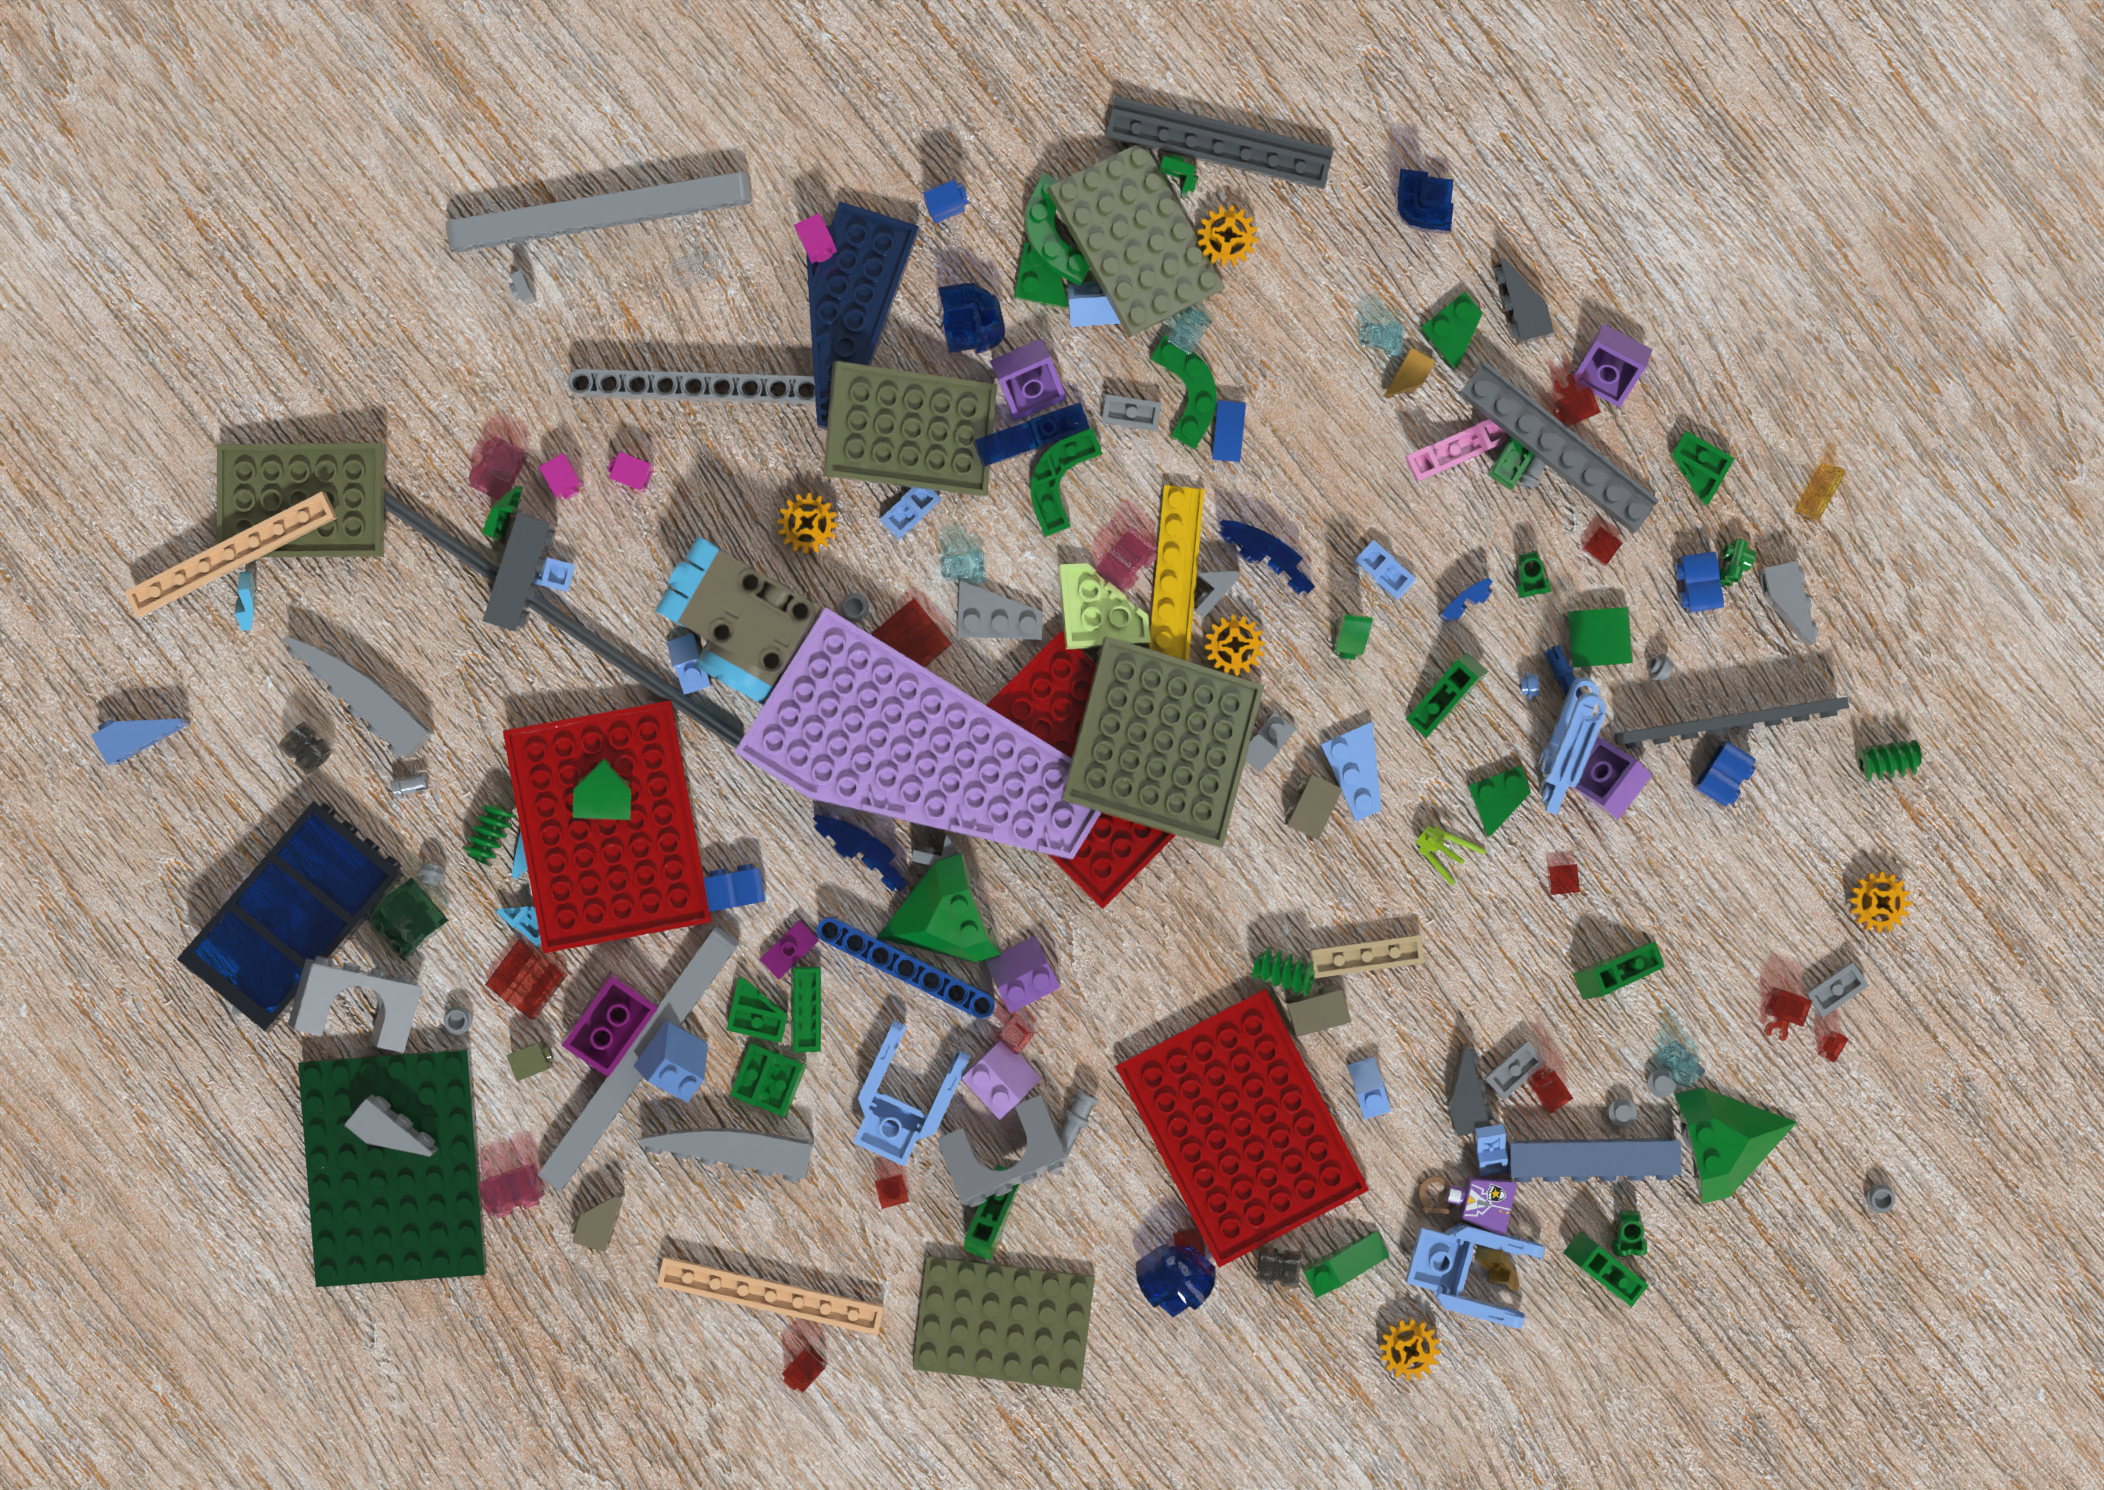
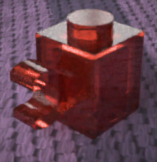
M1572 374L1566 376L1568 381L1567 388H1562L1558 380L1552 382L1554 391L1565 396L1554 403L1556 407L1553 409L1554 416L1568 428L1601 413L1591 388L1587 387L1577 391L1575 378Z
M1773 987L1772 992L1769 991L1767 993L1763 1006L1766 1008L1764 1013L1776 1017V1020L1769 1022L1765 1026L1764 1034L1771 1036L1772 1030L1778 1027L1780 1029L1778 1039L1785 1041L1788 1036L1790 1023L1801 1027L1804 1026L1813 1000Z
M1544 1067L1540 1068L1531 1076L1532 1080L1527 1082V1085L1541 1106L1549 1114L1574 1099L1552 1068L1547 1070Z

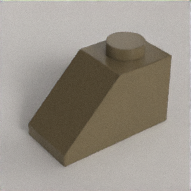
M619 1192L587 1209L579 1218L575 1217L570 1233L574 1234L572 1243L605 1252L610 1246L625 1194Z

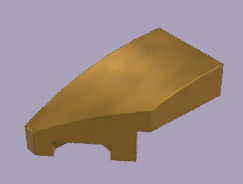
M1411 347L1383 397L1392 398L1396 394L1414 393L1417 388L1423 385L1436 361Z
M1476 1248L1474 1259L1485 1270L1489 1271L1487 1282L1506 1284L1509 1290L1518 1291L1520 1283L1516 1271L1503 1250Z

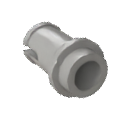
M1533 455L1520 476L1518 484L1526 489L1533 490L1535 486L1539 485L1538 479L1546 464Z
M424 772L403 779L395 777V780L390 782L395 798L400 797L403 799L404 795L429 790Z

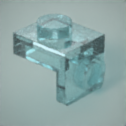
M1190 307L1178 320L1168 337V342L1190 355L1213 321L1208 319L1202 311Z

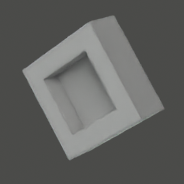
M521 270L510 274L513 283L509 285L515 299H521L526 305L535 302L536 298L526 275Z

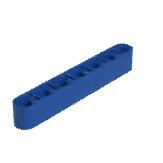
M827 917L818 924L817 935L823 942L976 1018H987L993 1013L995 1000L990 993L839 918ZM833 922L836 924L838 933L835 937L830 938L824 934L823 927L825 923ZM856 934L862 937L864 944L860 950H854L849 946L848 940L851 935ZM883 947L888 951L889 958L886 962L881 963L875 960L873 953L876 948ZM910 960L914 965V972L910 975L902 974L899 970L900 961ZM929 972L936 973L940 980L938 986L928 987L924 982L925 974ZM953 985L962 986L965 990V996L960 1000L951 998L949 995L950 987ZM981 997L988 999L990 1009L986 1012L977 1011L974 1006L976 999Z

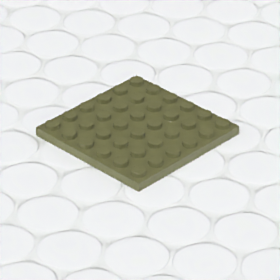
M1105 636L1060 800L1217 848H1223L1264 685Z

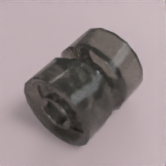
M302 722L280 741L278 747L288 758L295 757V765L305 775H309L331 756L333 749L323 739L317 740L315 738L316 732L306 722Z
M1261 1246L1257 1263L1256 1282L1273 1285L1275 1281H1278L1282 1287L1297 1288L1301 1267V1252L1285 1249L1282 1253H1279L1277 1248Z

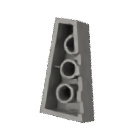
M517 512L482 621L514 632H519L521 627L525 628L530 615L527 608L530 600L534 601L539 586L536 583L539 575L544 572L547 563L546 556L549 547L554 542L557 524Z

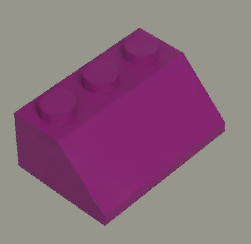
M611 970L562 1037L561 1046L609 1077L657 1011L658 1006L634 985Z

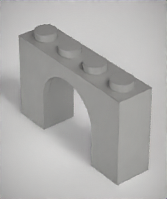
M316 956L315 960L306 959L287 1024L294 1031L322 1036L328 1012L334 998L347 988L365 986L374 991L378 1000V1014L370 1042L378 1048L404 1053L422 987L414 982V977L398 974V977L394 978L387 976V971L371 968L370 972L360 970L361 966L344 962L343 966L334 965L332 959Z
M1042 1095L1015 1105L1026 1133L1027 1147L1022 1159L1015 1166L1007 1170L993 1171L983 1167L976 1156L968 1133L963 1128L937 1138L959 1199L965 1206H978L986 1201L985 1198L995 1193L996 1196L1004 1195L1012 1191V1186L1021 1182L1023 1185L1038 1180V1175L1047 1171L1049 1174L1061 1171L1065 1168L1064 1164L1070 1162L1046 1100Z

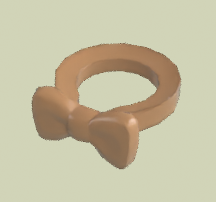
M1437 1176L1428 1177L1423 1180L1418 1190L1419 1200L1423 1205L1420 1207V1212L1434 1215L1449 1214L1450 1209L1447 1208L1449 1202H1446V1196L1439 1207H1431L1425 1198V1189L1429 1184L1438 1182L1444 1186L1447 1195L1450 1184L1442 1177Z

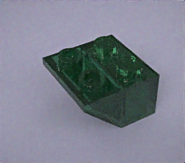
M413 878L389 893L368 917L374 930L383 936L389 943L392 951L398 954L403 961L407 960L428 942L449 921Z

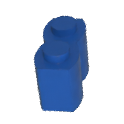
M954 179L922 192L933 224L965 212L964 206L968 204L967 195L962 183L956 184Z
M1716 552L1687 555L1678 558V563L1674 565L1676 579L1681 580L1683 591H1679L1681 608H1685L1687 614L1723 608L1724 599Z
M1722 741L1697 779L1693 789L1720 806L1732 805L1741 793V790L1738 789L1741 782L1749 780L1756 769L1753 764L1756 759L1730 742Z
M754 864L737 866L738 872L726 874V869L710 871V877L703 878L709 912L767 901L761 868L754 869Z

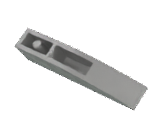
M286 636L283 639L288 645L286 650L295 659L300 660L302 658L309 665L306 669L312 676L318 680L320 678L325 680L329 684L327 690L337 699L342 697L349 704L347 709L358 719L363 717L369 723L367 728L377 738L380 739L383 736L390 743L387 746L388 749L398 758L401 756L411 758L434 735L395 695L352 664L297 638Z
M697 1128L643 1136L639 1139L638 1145L645 1146V1151L661 1154L662 1150L673 1152L672 1156L680 1159H689V1156L699 1157L701 1163L717 1165V1161L728 1163V1168L744 1171L745 1167L756 1169L755 1173L759 1175L772 1176V1173L784 1175L783 1179L800 1182V1178L805 1179L808 1175L814 1142L754 1130Z

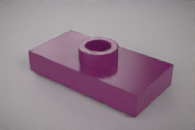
M799 920L759 960L778 979H781L820 939Z

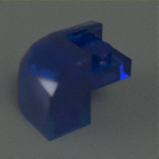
M1400 169L1398 172L1395 202L1396 212L1401 221L1407 227L1417 231L1449 234L1451 232L1454 203H1451L1454 180L1428 177L1429 172Z
M977 283L938 287L939 320L948 353L974 349L975 354L986 352L1002 342L1005 336V324L1000 303L995 294L992 295L986 289L978 287Z
M1166 1243L1136 1262V1278L1141 1292L1154 1308L1161 1306L1170 1316L1175 1317L1188 1307L1195 1311L1206 1301L1215 1285L1216 1268L1198 1250L1190 1245L1187 1248L1181 1246L1168 1247Z

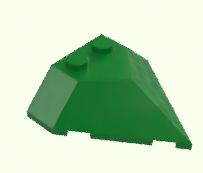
M962 852L936 860L894 913L888 924L877 935V938L974 963L1001 955L1002 953L993 929L986 928L970 887L972 876Z
M1702 1087L1674 1094L1680 1121L1686 1125L1698 1175L1694 1177L1701 1204L1729 1198L1797 1123V1121Z

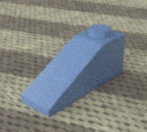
M188 719L116 722L109 720L97 727L99 731L91 736L107 765H118L188 726L190 723Z

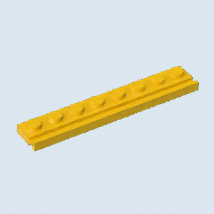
M1164 485L1149 649L1189 662L1205 489Z

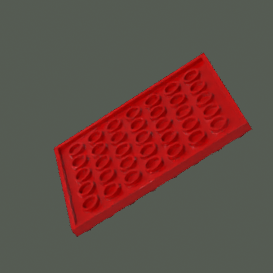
M1061 630L986 706L1072 758L1096 664L1081 649H1066L1064 632ZM1100 813L1072 860L1049 854L1046 855L1103 910L1176 835Z
M671 700L503 730L543 954L712 922ZM603 758L611 764L610 766L624 780L630 782L629 787L632 789L630 820L573 818L574 787L577 785L578 780L593 770Z
M1266 988L1115 1065L1218 1268L1369 1191Z

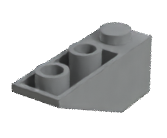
M1793 561L1757 570L1764 599L1804 645L1815 644L1818 630L1816 623L1811 621L1809 610H1811L1812 605L1809 595L1804 592L1803 582H1805V574L1802 566H1798V562Z
M371 1095L366 1098L345 1124L348 1129L368 1144L425 1156H431L438 1150L433 1145L435 1141L428 1134L416 1131L412 1127L413 1123L406 1116L394 1113L390 1109L391 1105L380 1096L375 1097Z

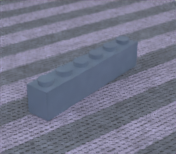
M1676 1138L1506 1140V1153L1508 1157L1507 1175L1514 1178L1515 1182H1532V1177H1543L1545 1182H1559L1560 1177H1571V1181L1583 1182L1588 1181V1177L1599 1176L1600 1181H1616V1176H1627V1180L1632 1181L1645 1180V1176H1656V1180H1673V1175H1681V1141Z

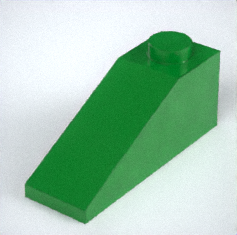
M1344 614L1336 619L1333 653H1339V659L1356 660V655L1361 656L1364 654L1373 624V617Z
M1469 653L1459 657L1406 720L1425 738H1428L1489 671Z
M1652 941L1592 964L1573 973L1582 999L1586 1000L1608 995L1665 968L1656 942Z
M997 1164L994 1171H1003L1008 1168ZM1021 1183L1012 1186V1191L1004 1195L996 1196L995 1193L986 1197V1201L978 1206L964 1238L965 1251L992 1260Z
M1376 1230L1302 1266L1301 1269L1315 1297L1318 1298L1343 1286L1388 1258L1389 1254Z
M1579 1231L1563 1252L1570 1260L1630 1307L1636 1303L1649 1286L1581 1231Z

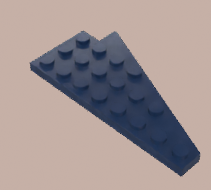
M841 201L838 204L831 226L826 225L837 252L833 253L832 257L826 261H816L812 264L806 253L817 426L824 430H827L833 362L839 361L871 366L920 231L918 225Z

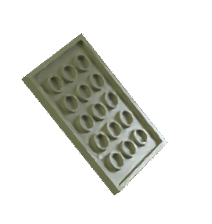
M1136 144L1048 187V194L1129 338L1225 289L1208 256H1203V247L1198 246V238L1146 146Z
M839 361L833 362L823 476L981 497L987 496L997 384Z
M217 444L216 545L320 492H325L336 513L337 519L259 558L384 557L385 444Z
M927 1255L913 1369L1081 1390L1095 1276Z

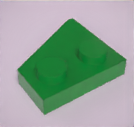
M1025 242L1014 299L1067 309L1068 301L1061 276L1043 265L1031 250V243Z
M1464 292L1420 329L1452 369L1455 370L1460 365L1483 313L1467 293Z
M1688 431L1683 432L1670 455L1704 506L1709 505L1735 460L1734 457Z
M1521 766L1467 786L1486 836H1491L1531 793Z
M738 977L726 1030L782 1043L788 1014L744 977Z

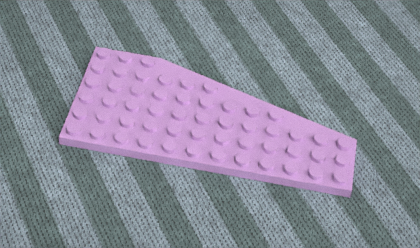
M826 607L735 750L737 755L810 799L1071 860L1076 855L1101 813L1060 800L1071 762L1070 757Z

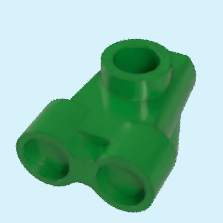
M1736 539L1730 544L1725 545L1721 554V559L1725 561L1719 573L1721 585L1732 586L1733 582H1740L1743 571L1748 572L1751 569L1756 558V551L1747 548L1748 542Z
M1538 551L1518 554L1520 583L1516 585L1518 598L1551 592L1550 579L1545 578L1544 566L1540 561ZM1528 561H1532L1534 564L1533 569L1530 571L1524 569Z
M1639 1211L1619 1212L1617 1239L1613 1240L1614 1255L1627 1256L1632 1254L1643 1256L1648 1253L1647 1240L1643 1239L1644 1229ZM1629 1224H1633L1632 1227H1629V1228L1626 1227V1226L1629 1225Z

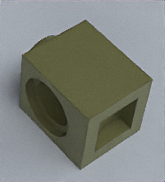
M543 1040L506 1055L516 1081L553 1067L551 1062L554 1061L553 1052L549 1045L545 1046Z

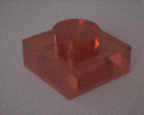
M1600 526L1582 550L1600 564L1606 566L1623 542Z
M1577 864L1547 867L1550 895L1580 892Z
M1013 1014L995 1037L1017 1055L1022 1052L1036 1032L1018 1015Z
M1831 1031L1830 1034H1826L1820 1041V1051L1817 1055L1835 1063L1849 1038L1838 1032Z
M903 1173L875 1180L882 1209L909 1202Z
M1198 1227L1173 1232L1178 1262L1206 1256L1202 1234Z

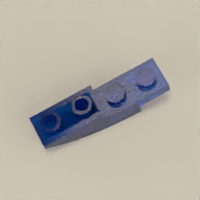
M1081 402L1029 419L1025 423L975 439L973 443L981 465L985 468L1050 446L1067 437L1090 429Z
M1223 519L1218 524V527L1221 529L1218 532L1219 535L1227 543L1231 544L1234 542L1240 547L1241 550L1238 553L1249 564L1254 561L1258 565L1266 557L1269 560L1267 566L1278 576L1282 573L1289 580L1287 583L1288 587L1297 595L1302 592L1306 596L1313 590L1315 585L1296 567L1303 558L1280 539L1261 529L1237 521Z
M820 814L812 818L816 822L813 827L824 838L829 835L836 842L833 848L844 859L847 856L854 859L861 852L864 855L861 858L863 863L872 871L877 868L883 875L880 880L891 891L896 888L900 892L909 884L890 864L897 854L874 835L838 818Z

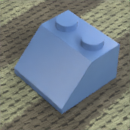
M666 1020L636 1061L634 1068L649 1083L688 1103L704 1081L708 1043Z

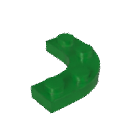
M1043 172L1026 205L1024 230L1027 232L1031 243L1030 248L1038 260L1054 273L1080 286L1090 267L1082 253L1065 243L1055 230L1054 216L1057 208L1047 189L1049 186L1059 182V180Z
M1164 335L1150 361L1173 373L1183 382L1187 390L1188 404L1171 437L1195 451L1215 413L1217 402L1215 381L1206 363L1195 352Z
M1093 428L1067 437L1054 444L1043 454L1034 470L1031 480V500L1045 538L1071 528L1060 499L1059 487L1061 479L1068 470L1076 465L1103 455Z

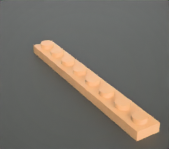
M320 492L124 592L135 616L143 617L337 519L336 513L327 494Z
M670 1257L663 1258L657 1286L877 1336L884 1306Z

